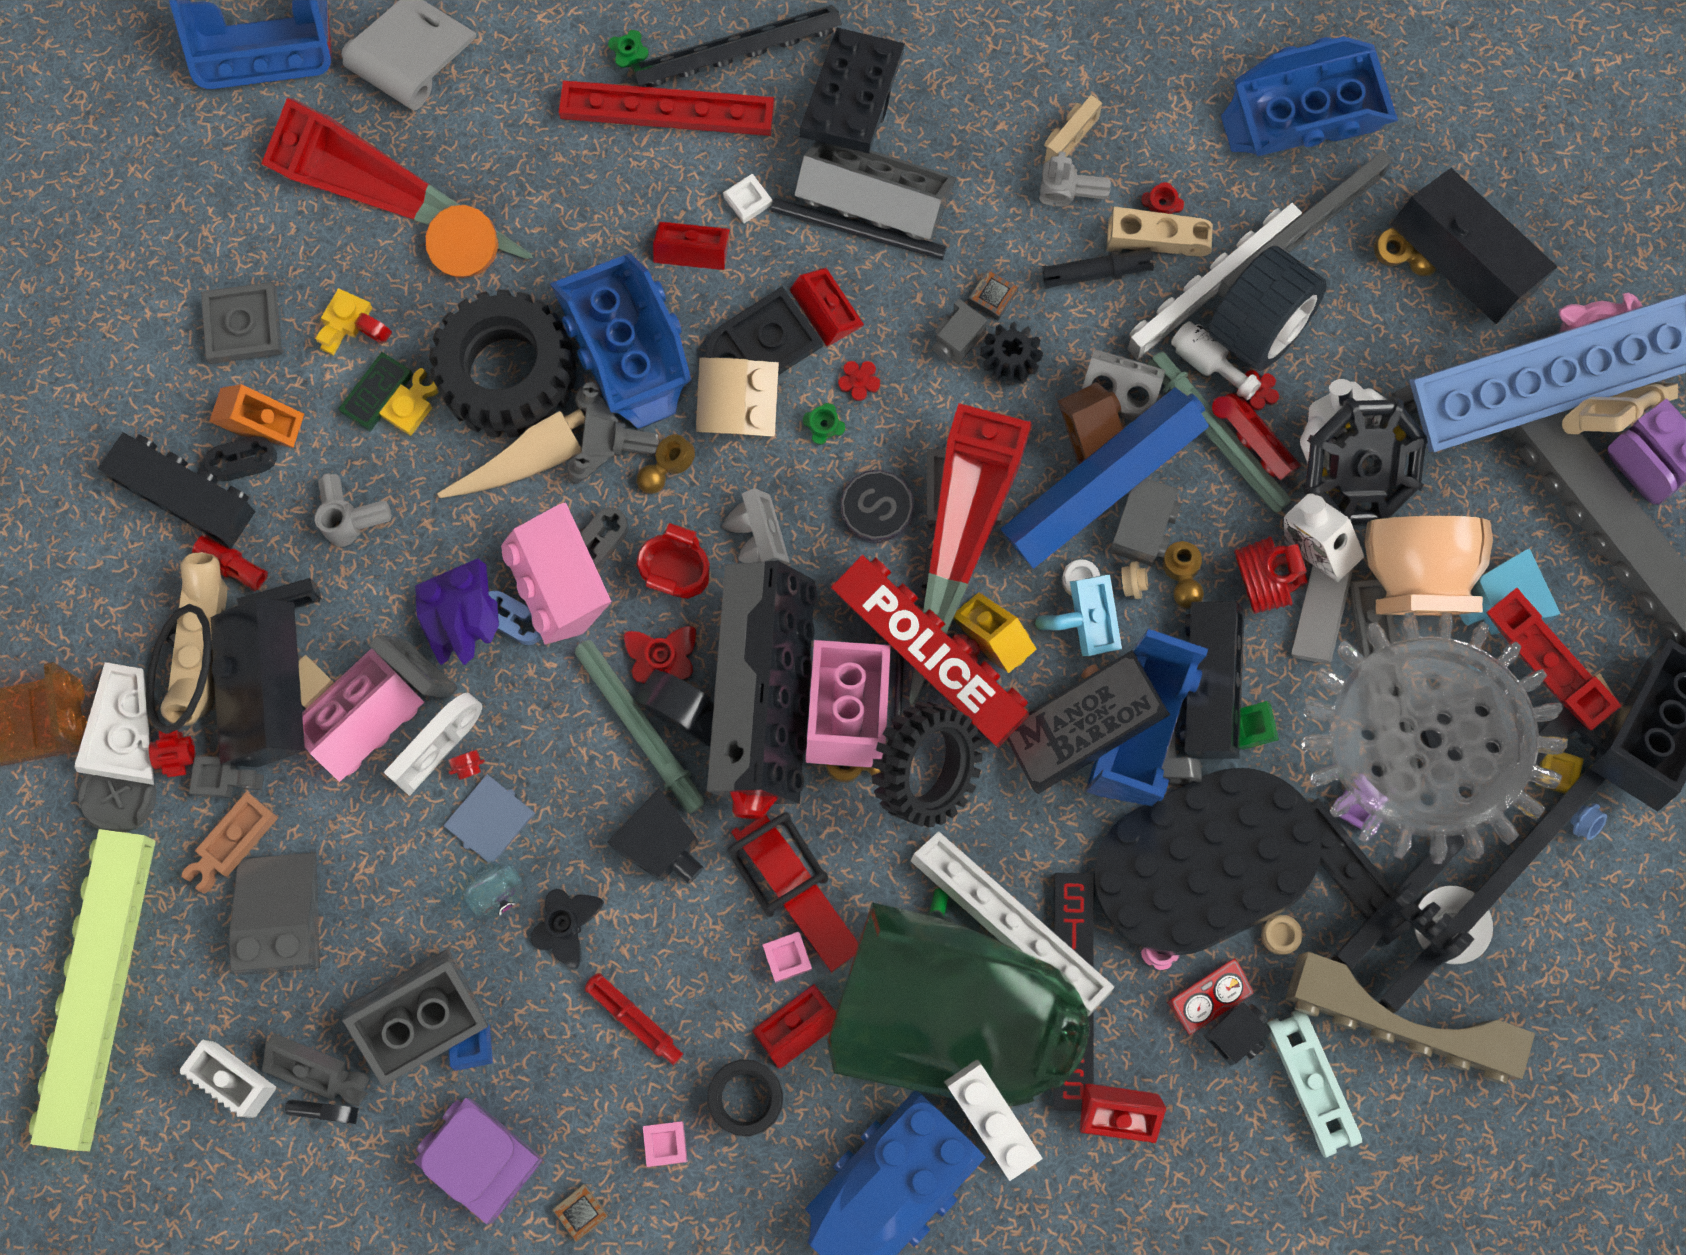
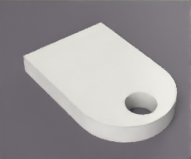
M463 693L453 699L430 721L384 773L410 796L474 726L481 713L482 704L470 693Z

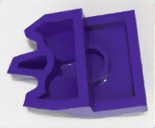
M479 558L415 585L417 618L440 665L449 660L452 651H455L463 665H466L474 658L475 641L481 639L485 643L492 642L499 626L497 602L489 596L487 565Z

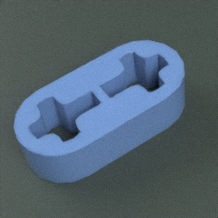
M489 592V596L497 603L502 601V608L509 613L507 618L498 614V631L524 645H533L542 639L537 631L534 633L528 631L524 636L521 635L522 629L518 624L514 623L516 618L526 623L530 621L532 615L528 606L503 592Z

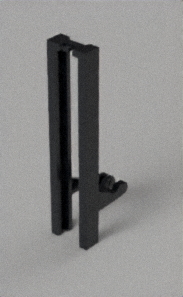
M1565 706L1554 713L1514 757V760L1499 773L1331 957V960L1345 964L1349 970H1352L1401 916L1431 943L1380 998L1379 1004L1390 1012H1397L1439 965L1461 955L1470 946L1475 938L1468 932L1606 780L1589 769V766L1453 918L1445 912L1433 921L1432 918L1441 909L1439 905L1432 902L1421 910L1414 903L1425 888L1566 733L1570 735L1576 731L1580 735L1578 739L1584 745L1589 743L1594 747L1590 754L1592 757H1596L1604 740L1594 731L1586 728Z

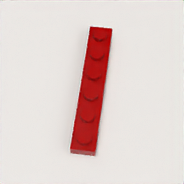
M563 80L559 116L560 119L771 136L775 101L774 97Z

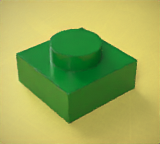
M1268 701L1241 708L1240 749L1244 750L1279 740L1272 706Z

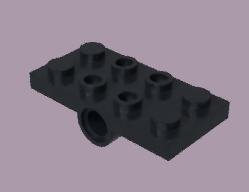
M837 27L802 120L799 137L869 154L879 124L883 123L891 89L904 53L905 43Z

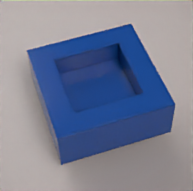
M489 1024L487 1028L449 1049L450 1067L454 1071L493 1063Z

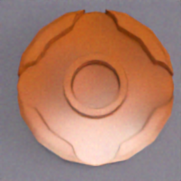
M467 205L450 206L440 211L430 222L425 236L426 251L432 263L443 273L456 278H467L484 272L494 261L499 248L493 222L479 209Z

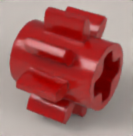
M178 730L168 734L159 731L160 740L150 742L149 757L153 769H162V774H167V777L186 775L185 766L193 764L194 757L196 756L193 739L191 736L183 737V732H178Z

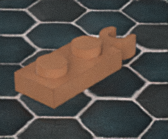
M246 791L195 850L202 857L198 863L188 865L183 870L181 876L191 882L197 874L202 873V880L195 889L203 894L207 893L214 886L215 875L218 871L228 877L279 817Z

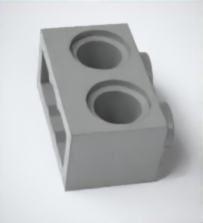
M1095 349L1082 389L1094 384V378L1097 376L1109 377L1113 382V387L1107 391H1113L1121 405V416L1134 421L1156 403L1166 370ZM1141 386L1147 390L1149 397L1141 401L1135 400L1131 397L1129 390L1132 387Z

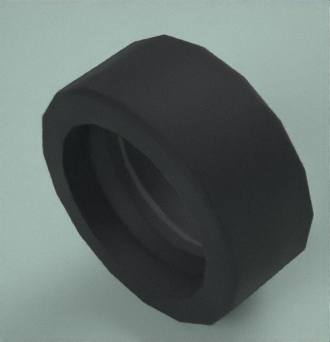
M739 1059L726 1064L714 1075L708 1087L707 1104L712 1118L722 1129L736 1136L751 1137L765 1132L776 1122L783 1106V1091L779 1079L769 1067L755 1060ZM741 1074L754 1075L760 1078L766 1085L769 1093L768 1106L765 1112L758 1119L750 1122H739L731 1118L725 1111L722 1103V1094L726 1084L733 1077Z

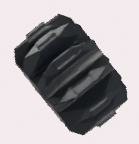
M1015 322L1010 324L1008 331L999 324L996 326V335L986 334L984 340L986 346L981 347L980 356L986 359L982 366L984 371L994 370L992 374L994 382L1004 375L1006 376V384L1008 386L1012 385L1014 376L1024 384L1028 378L1027 373L1035 375L1038 372L1039 366L1036 362L1042 360L1043 352L1037 349L1040 346L1039 337L1029 338L1031 332L1029 326L1023 328L1020 332L1017 331V324ZM1013 350L1018 352V354L1013 353L1010 357L1005 355V352L1010 354Z

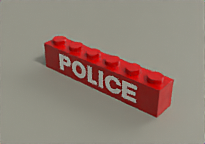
M862 554L831 588L958 711L969 716L972 719L971 723L976 725L977 729L999 748L1030 716L1024 709L1028 704L1027 700L1013 687L1006 692L996 682L1001 676L985 661L978 665L969 656L973 649L962 638L956 635L951 639L941 630L946 624L930 608L923 613L914 604L918 597L905 584L901 583L896 587L887 578L892 572L875 557L870 562Z

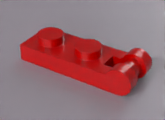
M1229 393L1214 400L1212 404L1214 415L1221 419L1227 418L1238 431L1236 435L1245 447L1253 448L1262 458L1260 461L1262 467L1269 475L1277 476L1282 480L1292 475L1301 467L1300 463L1243 397H1239L1237 393Z

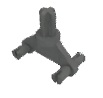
M588 382L584 387L580 388L575 398L576 409H581L583 414H585L581 453L572 458L567 467L568 479L573 484H578L588 478L614 455L620 456L622 451L654 455L659 444V438L656 433L625 429V423L618 422V419L610 412L608 406L597 392L599 390L598 386L593 382Z

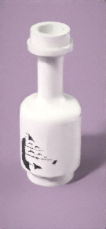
M1188 321L1173 337L1171 345L1176 348V353L1205 376H1209L1214 372L1220 373L1239 389L1237 391L1239 397H1244L1248 400L1259 389L1261 382L1256 379L1257 377L1254 374L1247 377L1228 362L1226 357L1229 350L1209 336V331L1200 324L1194 325Z

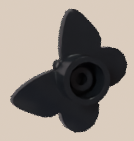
M555 889L550 891L545 899V909L547 912L545 920L539 923L531 933L533 946L539 950H549L552 948L555 958L568 967L577 969L581 961V945L578 933L581 932L582 925L597 915L604 905V901L596 896L581 894L571 899L564 890Z

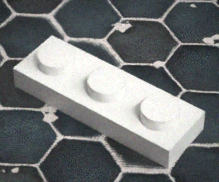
M978 1059L944 1081L1009 1181L1043 1159Z

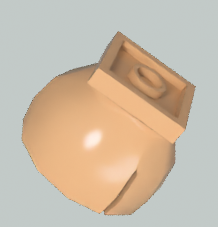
M1410 516L1376 519L1368 522L1365 534L1368 566L1387 592L1385 598L1376 599V615L1452 616L1482 612V597L1471 596L1470 591L1489 566L1493 543L1490 520L1464 516Z

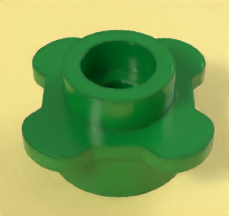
M630 30L627 35L622 37L614 36L609 40L608 46L616 55L615 62L617 66L621 68L632 67V64L647 59L649 52L641 43L642 36L639 31ZM628 46L632 48L631 50H625Z
M825 403L815 408L812 412L805 413L803 416V424L809 427L813 434L812 441L817 445H823L828 438L834 435L841 436L845 432V423L839 421L836 407L831 403ZM826 421L828 424L822 427L821 422Z

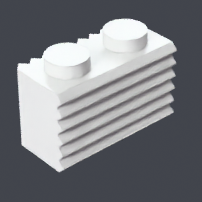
M203 1039L180 1068L181 1075H185L187 1080H193V1084L199 1085V1089H205V1093L211 1094L212 1098L218 1099V1103H224V1107L230 1108L231 1112L237 1113V1117H256L276 1090V1086L222 1046L209 1040Z

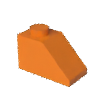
M239 384L220 388L209 422L237 435L245 437L261 436L271 443L293 448L304 413Z

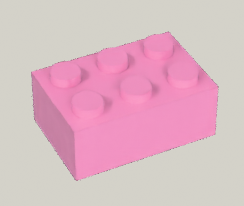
M814 640L806 763L872 767L873 759H882L883 753L876 751L878 742L886 745V737L882 733L887 725L891 645Z

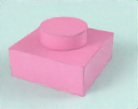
M799 932L763 944L775 983L812 970Z
M683 1121L643 1126L647 1167L688 1162Z

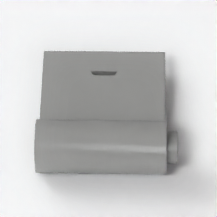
M399 0L354 40L351 39L344 45L341 53L342 63L345 68L415 111L429 97L432 90V78L476 38V33L424 0Z

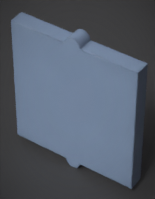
M486 774L443 826L464 842L463 846L465 849L474 850L488 863L493 865L535 815V812L515 797L514 790L510 789L507 791Z

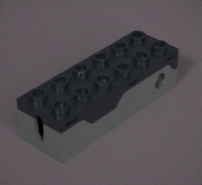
M779 560L725 565L707 791L733 800V814L736 817L745 819L763 818L773 804H800V792L804 787L802 764L803 754L807 747L805 721L806 715L809 712L807 693L808 678H810L812 673L810 650L811 641L815 634L813 607L817 600V589L815 580Z

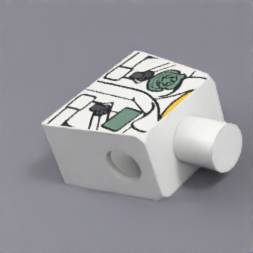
M1307 494L1285 515V544L1287 546L1298 544L1302 557L1335 581L1339 582L1364 558L1351 521L1347 516L1327 504L1322 497Z

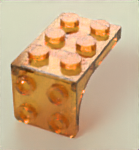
M50 662L44 664L45 678L0 688V766L79 751L87 720L81 711V701L85 699V691L78 677L56 663Z

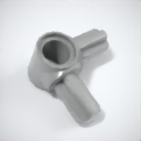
M1058 152V156L1051 157L1049 161L1043 164L1039 196L1043 204L1053 206L1054 202L1056 203L1055 206H1067L1071 201L1073 202L1074 196L1097 199L1108 198L1111 186L1110 179L1077 175V169L1072 164V159L1065 157L1066 152Z
M327 473L319 479L322 504L315 513L314 521L318 529L332 545L337 547L350 545L360 535V529L391 520V509L387 501L383 500L354 508L352 504L344 501L341 479L337 474ZM341 521L337 527L332 528L336 522Z

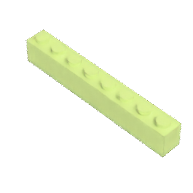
M99 829L97 839H94L90 845L89 859L92 863L89 876L85 877L81 886L83 904L80 915L75 918L73 923L72 935L75 941L72 954L67 956L64 964V975L67 978L64 991L59 994L56 1001L55 1013L58 1019L55 1032L50 1034L47 1042L48 1065L38 1083V1093L41 1095L38 1111L32 1115L29 1125V1133L32 1135L30 1144L75 1151H90L156 842L145 835Z

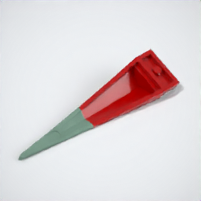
M294 98L286 99L262 160V165L291 180L428 225L440 211L450 206L459 205L329 115L323 114ZM496 230L498 249L525 259L533 258L530 252Z
M958 403L947 439L937 521L923 613H925L930 608L946 624L941 629L944 633L948 631L1019 470L1032 426L1029 421ZM915 668L909 697L911 706L916 703L926 681Z

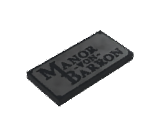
M1131 650L1029 712L1030 716L1008 737L1007 741L1032 789L1039 794L1168 717L1170 713L1138 657Z

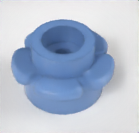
M1597 803L1591 804L1590 807L1582 805L1572 816L1570 823L1574 825L1573 833L1578 837L1583 836L1591 840L1604 827L1607 815L1599 810L1600 806Z

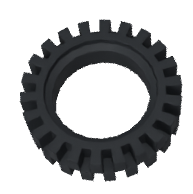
M918 702L915 703V708L908 706L903 709L905 717L896 715L892 719L896 727L895 730L886 727L882 735L888 738V742L886 745L880 742L877 744L876 751L883 753L882 759H873L872 767L880 770V773L872 775V783L880 786L874 790L876 798L882 800L879 804L883 809L888 810L889 814L915 825L929 828L934 827L935 823L939 825L946 823V816L950 818L955 817L958 814L955 805L964 808L968 802L963 796L965 791L973 794L976 786L969 783L971 777L979 778L981 772L980 769L974 768V763L982 762L983 753L974 750L982 746L981 738L975 736L979 731L976 725L970 724L972 719L969 716L933 702H927V704ZM940 731L946 745L945 762L942 772L936 783L926 794L915 797L911 792L909 784L910 767L913 757L920 744L928 735Z

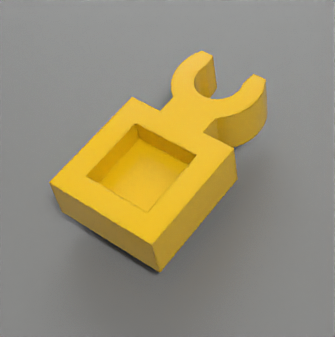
M423 368L418 369L414 373L412 378L413 386L410 390L400 385L379 412L382 418L412 436L433 408L426 399L439 393L434 381L429 386L422 385L423 379L427 376Z

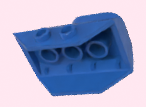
M1345 36L1335 39L1325 37L1316 40L1311 45L1299 48L1289 46L1272 54L1234 80V96L1226 110L1221 114L1231 152L1253 153L1257 157L1301 145L1313 147L1321 144L1325 139L1340 141L1380 130L1385 124L1398 121L1374 45Z
M629 253L550 283L565 315L562 317L564 328L570 338H576L580 349L577 350L580 362L585 370L591 369L610 412L622 415L637 429L676 414L680 393L683 387L691 381L679 335L682 332L679 320L674 313L669 314L664 304L666 301L664 289L658 280L653 281L649 270Z
M914 1090L883 1125L876 1120L863 1133L860 1138L865 1144L855 1155L848 1150L833 1166L838 1173L805 1208L811 1220L810 1235L807 1243L819 1255H897L908 1242L915 1247L931 1230L926 1225V1222L936 1212L941 1217L945 1215L958 1200L953 1193L986 1157L932 1103L917 1090Z

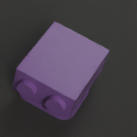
M1667 398L1638 419L1608 446V454L1612 462L1637 491L1652 504H1661L1686 485V419Z
M465 1098L463 1102L456 1100L443 1115L442 1119L446 1122L436 1134L430 1132L418 1145L416 1151L420 1154L414 1160V1163L423 1170L428 1178L454 1200L466 1206L485 1224H493L544 1159L473 1099Z

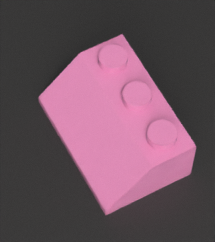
M566 503L559 504L514 528L501 545L503 560L511 568L517 582L518 593L525 600L532 615L533 627L540 633L544 644L584 634L611 603V599Z
M371 648L302 712L305 748L340 782L345 776L354 773L360 767L362 760L374 749L383 746L395 729L402 723L412 719L424 701Z

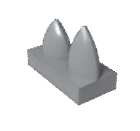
M755 488L741 493L743 502L729 513L722 524V528L730 532H753L754 536L744 544L738 560L743 563L776 560L784 564L790 563L770 494Z

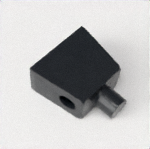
M659 789L607 842L617 853L661 882L674 871L687 884H690L704 869L689 854L698 845L699 841Z

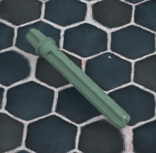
M1164 352L1154 355L1147 365L1166 370L1162 382L1165 386L1163 391L1167 394L1176 387L1187 396L1193 393L1205 407L1202 415L1209 427L1204 430V433L1274 513H1278L1286 508L1291 502L1289 495L1264 470L1261 463L1240 442L1236 434L1223 419L1214 415L1210 404L1187 379L1188 373L1186 371L1181 372Z
M586 640L575 648V655L666 783L664 789L673 792L687 813L691 814L704 805V798L690 780L691 772L684 770L678 760L675 759L591 640Z

